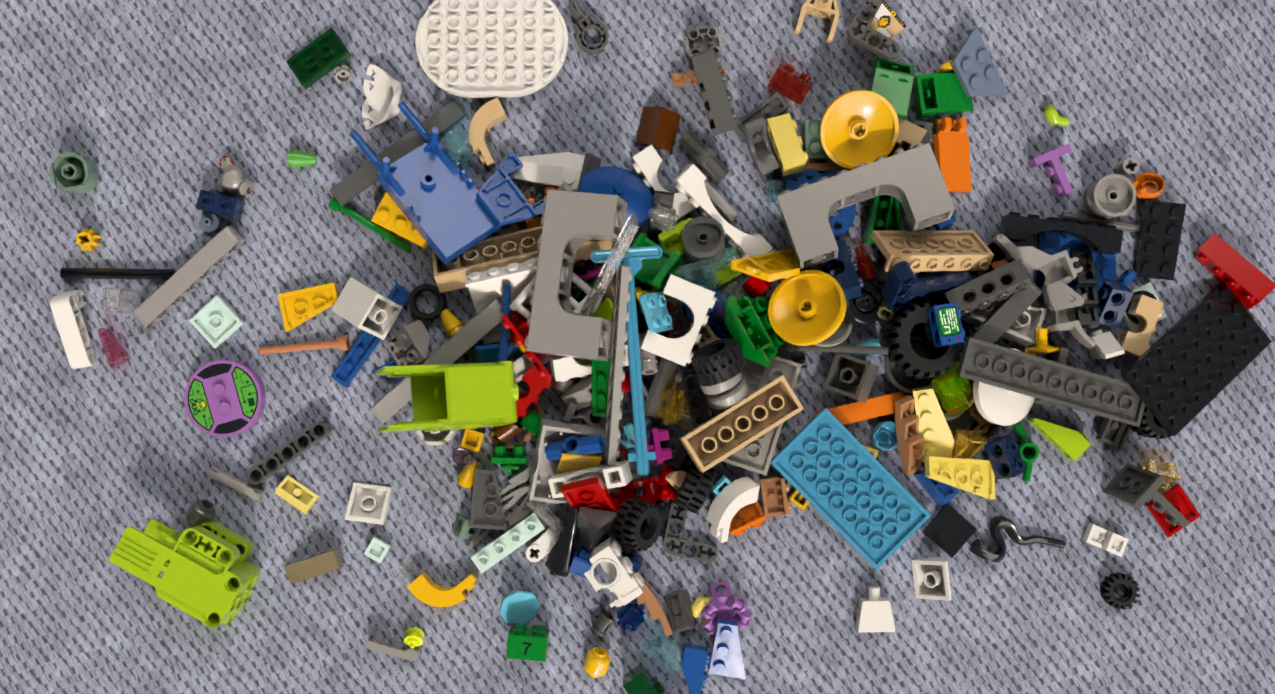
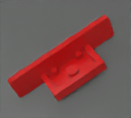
M505 313L501 315L503 319L500 322L507 330L511 328L515 334L513 339L519 346L523 344L527 350L525 339L529 335L528 320L515 328ZM531 351L524 352L531 362L535 360L539 365L536 369L543 378L545 376L548 379L552 377L540 361L548 354Z

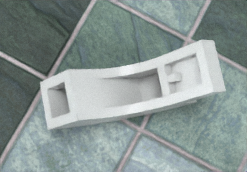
M749 476L739 478L727 485L716 496L708 510L706 519L711 523L710 533L720 543L728 541L730 523L734 515L742 507L757 502L760 486Z

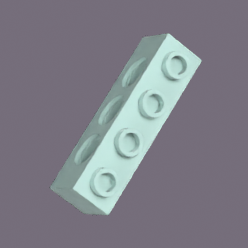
M535 510L473 554L471 559L482 574L543 531L547 525Z

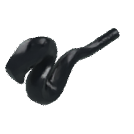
M994 516L989 522V532L998 546L997 551L989 552L983 549L980 539H975L969 551L987 561L996 563L1002 561L1006 555L1007 547L1002 537L1001 529H1004L1008 536L1019 545L1038 543L1064 549L1066 542L1039 535L1023 537L1019 534L1011 519Z

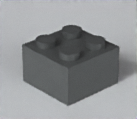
M836 352L823 387L866 403L879 367L850 355Z

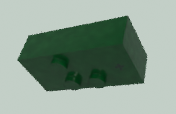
M643 663L623 676V687L628 694H664L663 692H665L662 684L659 681L655 682Z

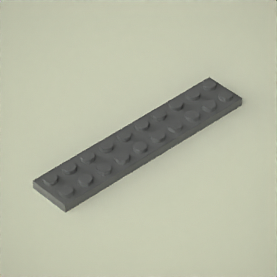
M966 337L956 376L1140 427L1145 404L1127 382Z

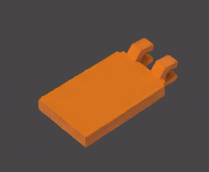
M944 117L936 120L937 134L933 135L934 156L948 192H972L969 137L967 132H965L967 129L966 118L951 120V117Z

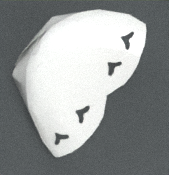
M369 64L366 74L371 76L374 69L376 73L373 76L374 81L364 79L363 84L366 99L362 106V116L369 118V120L364 122L366 130L399 114L401 110L398 108V104L402 102L401 82L373 64ZM369 105H370L371 108L373 109V111H370V112L368 113V111H369Z

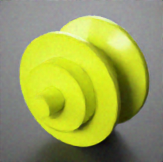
M418 627L406 630L404 643L410 648L420 647L423 644L424 632L418 629Z

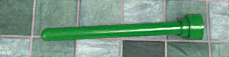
M335 197L330 201L328 208L335 212H344L404 251H411V245L347 205L341 206Z

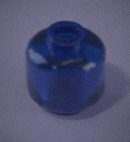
M628 603L617 613V618L619 619L617 624L623 631L628 629L633 632L645 621L643 616L645 612L636 603Z

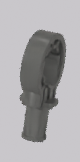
M573 1V5L570 3L567 8L577 23L573 25V28L576 31V41L579 48L588 54L601 52L606 47L609 39L606 26L602 22L595 20L592 14L589 16L585 15L578 1ZM589 29L598 30L601 36H603L602 30L605 33L604 44H602L603 37H601V41L598 44L589 45V48H595V50L588 49L581 43L582 41L587 46V42L584 40V33Z

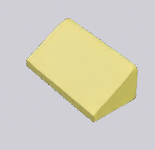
M289 475L275 489V494L306 515L319 497Z

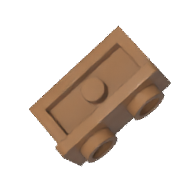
M783 476L760 478L765 517L789 516L792 506L791 500L787 499L786 492H789L788 480H785Z

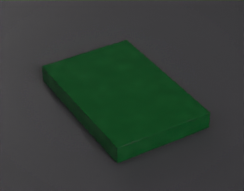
M331 28L286 62L306 90L352 55Z

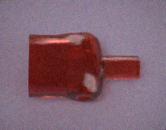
M862 246L854 248L858 259L856 261L858 277L861 276L862 280L869 282L877 278L872 259L869 256H864Z

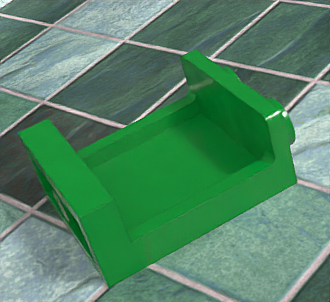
M643 232L639 237L636 236L631 244V248L659 246L649 240ZM661 247L663 251L662 256L658 259L642 260V268L634 276L658 292H662L669 275H674L683 262L680 254L675 251L671 253Z

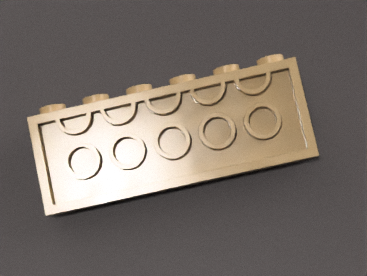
M873 230L871 238L887 259L884 267L886 272H891L893 266L902 261H907L913 272L986 271L994 257L992 251L974 230H917L914 232L912 230Z

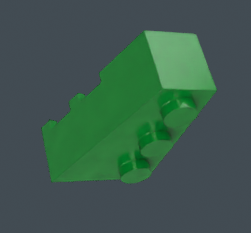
M878 195L869 199L862 238L863 244L877 246L871 238L873 230H903L902 224H900L898 199L890 195Z

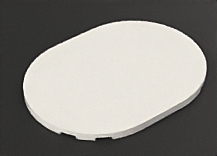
M435 0L429 5L428 10L419 21L415 37V47L418 60L428 78L439 88L450 94L469 98L520 97L542 89L559 73L567 56L568 32L563 16L551 0Z

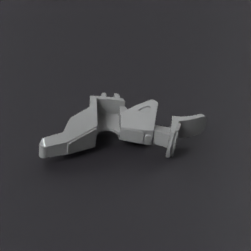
M1003 234L994 236L993 242L1004 252L1007 258L1011 261L1020 259L1026 271L1037 269L1044 274L1045 282L1042 292L1051 317V325L1045 326L1048 328L1047 332L1069 330L1080 344L1087 348H1093L1096 343L1084 332L1080 321L1069 322L1067 316V309L1084 304V298L1066 285L1076 278V273L1083 270V267L1076 269L1073 266V263L1078 261L1079 258L1074 257L1070 259L1067 250L1049 255L1032 246L1016 247Z

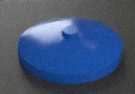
M612 166L598 167L585 174L580 182L578 192L618 195L628 203L624 231L641 227L649 220L652 214L654 204L652 191L639 176L626 169Z

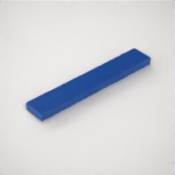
M397 283L387 298L401 305L403 310L408 303L411 292ZM363 330L331 378L348 388L382 339Z

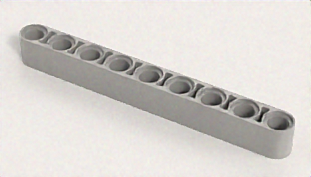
M496 298L492 300L419 365L454 363L501 321L502 304ZM404 377L369 409L382 424L412 399L411 378Z

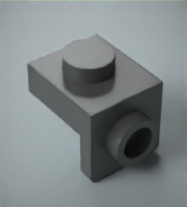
M922 118L913 120L911 123L927 130L921 143L924 145L930 143L931 145L934 133H931L933 123H929L928 120Z

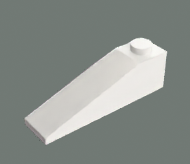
M562 152L518 157L523 167L509 177L542 186L560 187L566 182L574 192H578L585 156Z

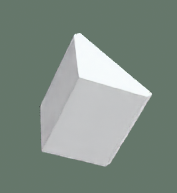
M942 557L911 560L915 598L950 601L951 590L947 561Z

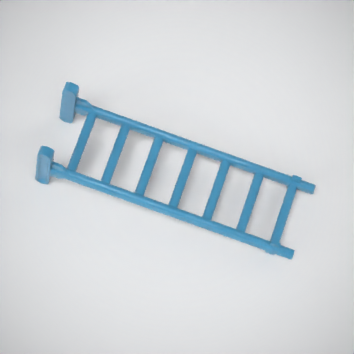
M659 246L596 250L590 256L594 263L612 262L615 272L617 264H625L632 271V279L628 285L631 297L630 301L627 302L629 320L626 322V330L628 333L627 346L635 449H628V461H636L637 473L639 475H647L649 473L648 460H656L655 451L648 452L635 293L636 278L634 276L642 268V260L658 259L662 256L663 251Z

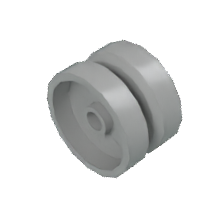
M1111 174L1090 183L1084 192L1085 208L1092 216L1103 219L1124 215L1135 204V186L1130 179L1119 174Z
M742 372L725 382L714 385H705L699 380V385L703 393L706 394V400L710 408L714 410L731 407L742 401L749 393V387L745 379H742Z

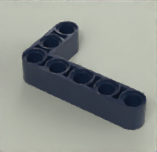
M902 261L891 269L882 295L890 310L895 311L946 297V292L973 280V277L969 271H942L917 278L909 263Z

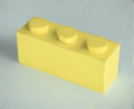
M789 113L768 118L767 131L783 177L805 171L808 155L806 151L803 152L802 138L800 135L797 136L795 120L791 119Z

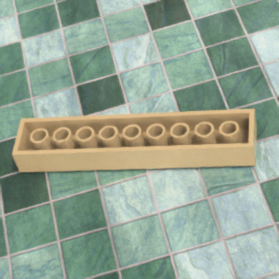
M539 226L486 238L446 265L432 250L434 279L440 293L465 288V276L472 272H484L493 267L501 268L511 263L519 264L536 258L540 251L538 239L542 235L543 227ZM624 231L623 243L600 240L585 242L578 248L574 263L580 259H591V253L596 250L629 248L626 231Z

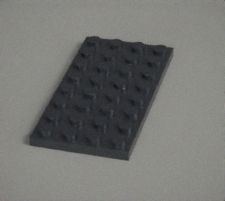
M1222 282L1214 287L1121 375L1170 436H1176L1272 341L1227 285Z

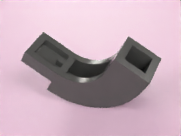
M764 118L750 120L745 124V128H743L744 138L756 170L764 184L781 176L780 165L770 147Z

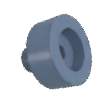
M207 213L201 217L200 226L204 231L214 233L220 229L221 220L217 215Z

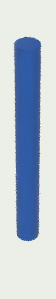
M504 284L502 314L505 313L509 319L511 285ZM502 323L499 362L507 361L509 330Z

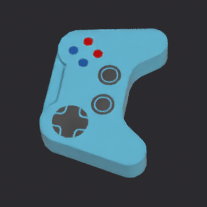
M627 423L623 427L624 430H621L619 443L625 449L635 447L634 426L632 423Z

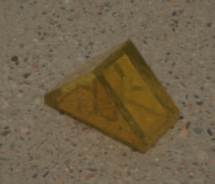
M956 429L952 458L972 459L988 442L987 438L974 430Z

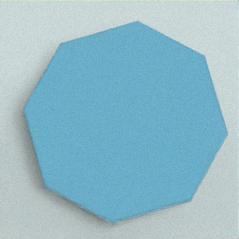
M517 590L503 598L499 613L506 623L523 624L536 617L540 602L533 592Z

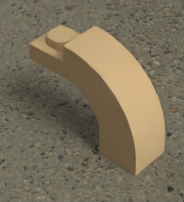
M498 97L481 106L473 116L469 126L471 150L474 155L481 152L479 158L483 165L487 164L489 169L496 166L487 146V134L495 124L507 119Z

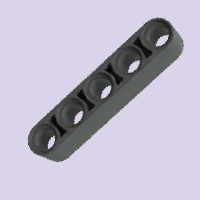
M1030 279L1031 285L1026 290L1010 294L969 337L994 344L1040 296L1042 290Z
M318 421L308 426L251 467L246 474L247 480L252 484L267 481L328 437L331 433L330 424L326 421ZM319 425H322L324 427V433L322 435H320L317 431ZM303 436H306L309 440L307 446L302 444ZM288 447L291 448L293 451V455L291 457H289L286 454V450ZM272 459H275L277 462L276 468L271 466ZM256 470L261 472L260 480L255 476Z

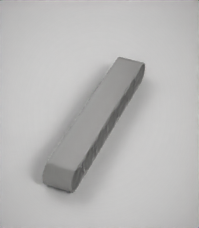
M231 225L225 227L134 311L133 315L146 329L153 327L154 323L161 320L169 312L170 308L173 309L183 299L184 295L187 296L196 287L198 282L201 283L211 274L210 271L212 269L215 270L224 262L226 256L229 257L239 248L238 245L245 242L243 237Z

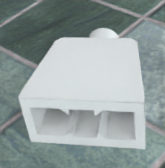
M868 587V598H859L855 629L858 633L895 632L891 604L886 597H880V587Z

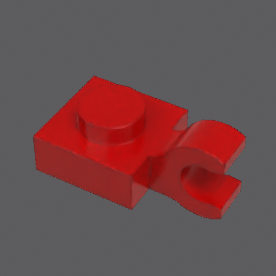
M668 464L662 465L659 484L662 485L659 498L665 501L667 498L673 500L675 497L674 487L665 478L669 473L680 471Z

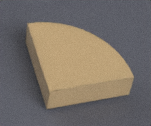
M674 471L669 473L665 479L675 490H679L687 473L684 471Z

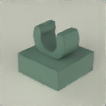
M461 514L458 515L452 532L461 539H466V536L473 537V534L468 532L470 529V519Z

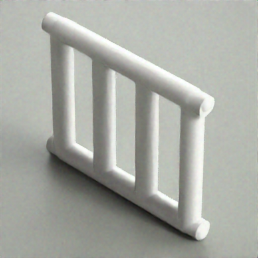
M573 272L572 282L587 294L580 303L570 295V306L574 309L573 312L576 315H580L596 297L599 290L592 289ZM533 279L510 305L511 310L518 311L527 320L531 312L521 304L528 296L534 295Z

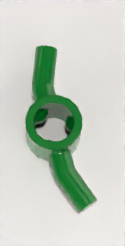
M1018 422L1013 426L1020 437V443L1017 444L1026 468V471L1023 472L1022 480L1030 482L1032 461L1037 459L1039 450L1035 444L1029 443L1026 431L1021 422ZM1025 447L1030 449V454L1027 457L1023 456V449Z

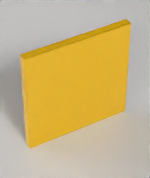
M562 453L556 473L599 466L601 456Z

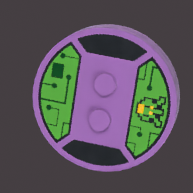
M218 360L203 365L191 376L185 389L184 402L190 420L199 430L211 436L230 437L248 431L259 421L265 408L266 393L260 377L252 368L238 361Z

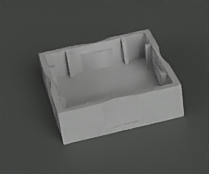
M541 419L528 488L529 500L556 504L568 503L565 497L554 499L552 497L548 479L556 474L560 459L549 461L546 458L545 446H547V443L563 441L569 436L580 438L601 434L605 439V428ZM604 451L602 453L589 454L592 456H601V461L599 465L607 464L603 460Z

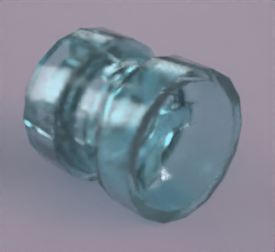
M773 180L766 182V189L768 190L766 202H777V196L785 188V181Z

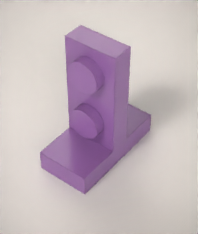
M1066 144L1028 161L1030 168L1043 163L1046 164V174L1052 178L1054 183L1052 185L1053 190L1060 197L1073 192L1059 160V156L1072 151L1070 144Z

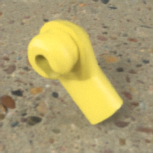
M699 597L693 602L691 606L695 618L701 615V610L704 606H709L708 602L712 597Z

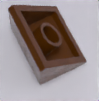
M644 107L635 144L646 147L652 144L654 149L672 153L681 115L664 107Z

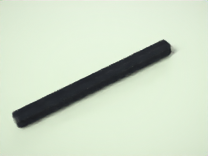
M60 269L61 278L168 280L176 273V270Z

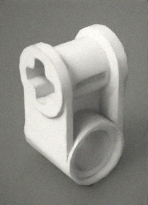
M551 527L528 546L526 557L529 561H540L556 544L559 537ZM532 548L534 550L539 549L538 557L536 555H530L532 552Z

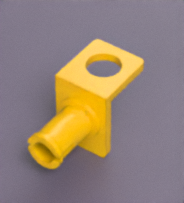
M1035 328V345L1025 348L1026 354H1033V356L1039 357V352L1050 353L1059 350V347L1048 345V328Z

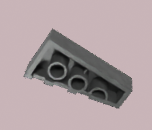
M713 48L690 55L713 135L735 130L734 120H736L734 109L730 108L729 101H731L729 90H725L723 84L726 82L724 72L719 70L718 64L721 63L719 53L714 52Z

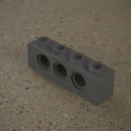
M1016 259L946 292L945 296L948 303L957 302V307L961 311V318H965L977 309L982 310L989 307L992 302L1005 300L1016 291L1022 292L1031 285L1030 278L1020 259ZM1005 279L1012 280L1009 285L1002 284V281ZM986 288L994 289L989 294L983 292ZM969 296L975 297L972 302L965 301Z

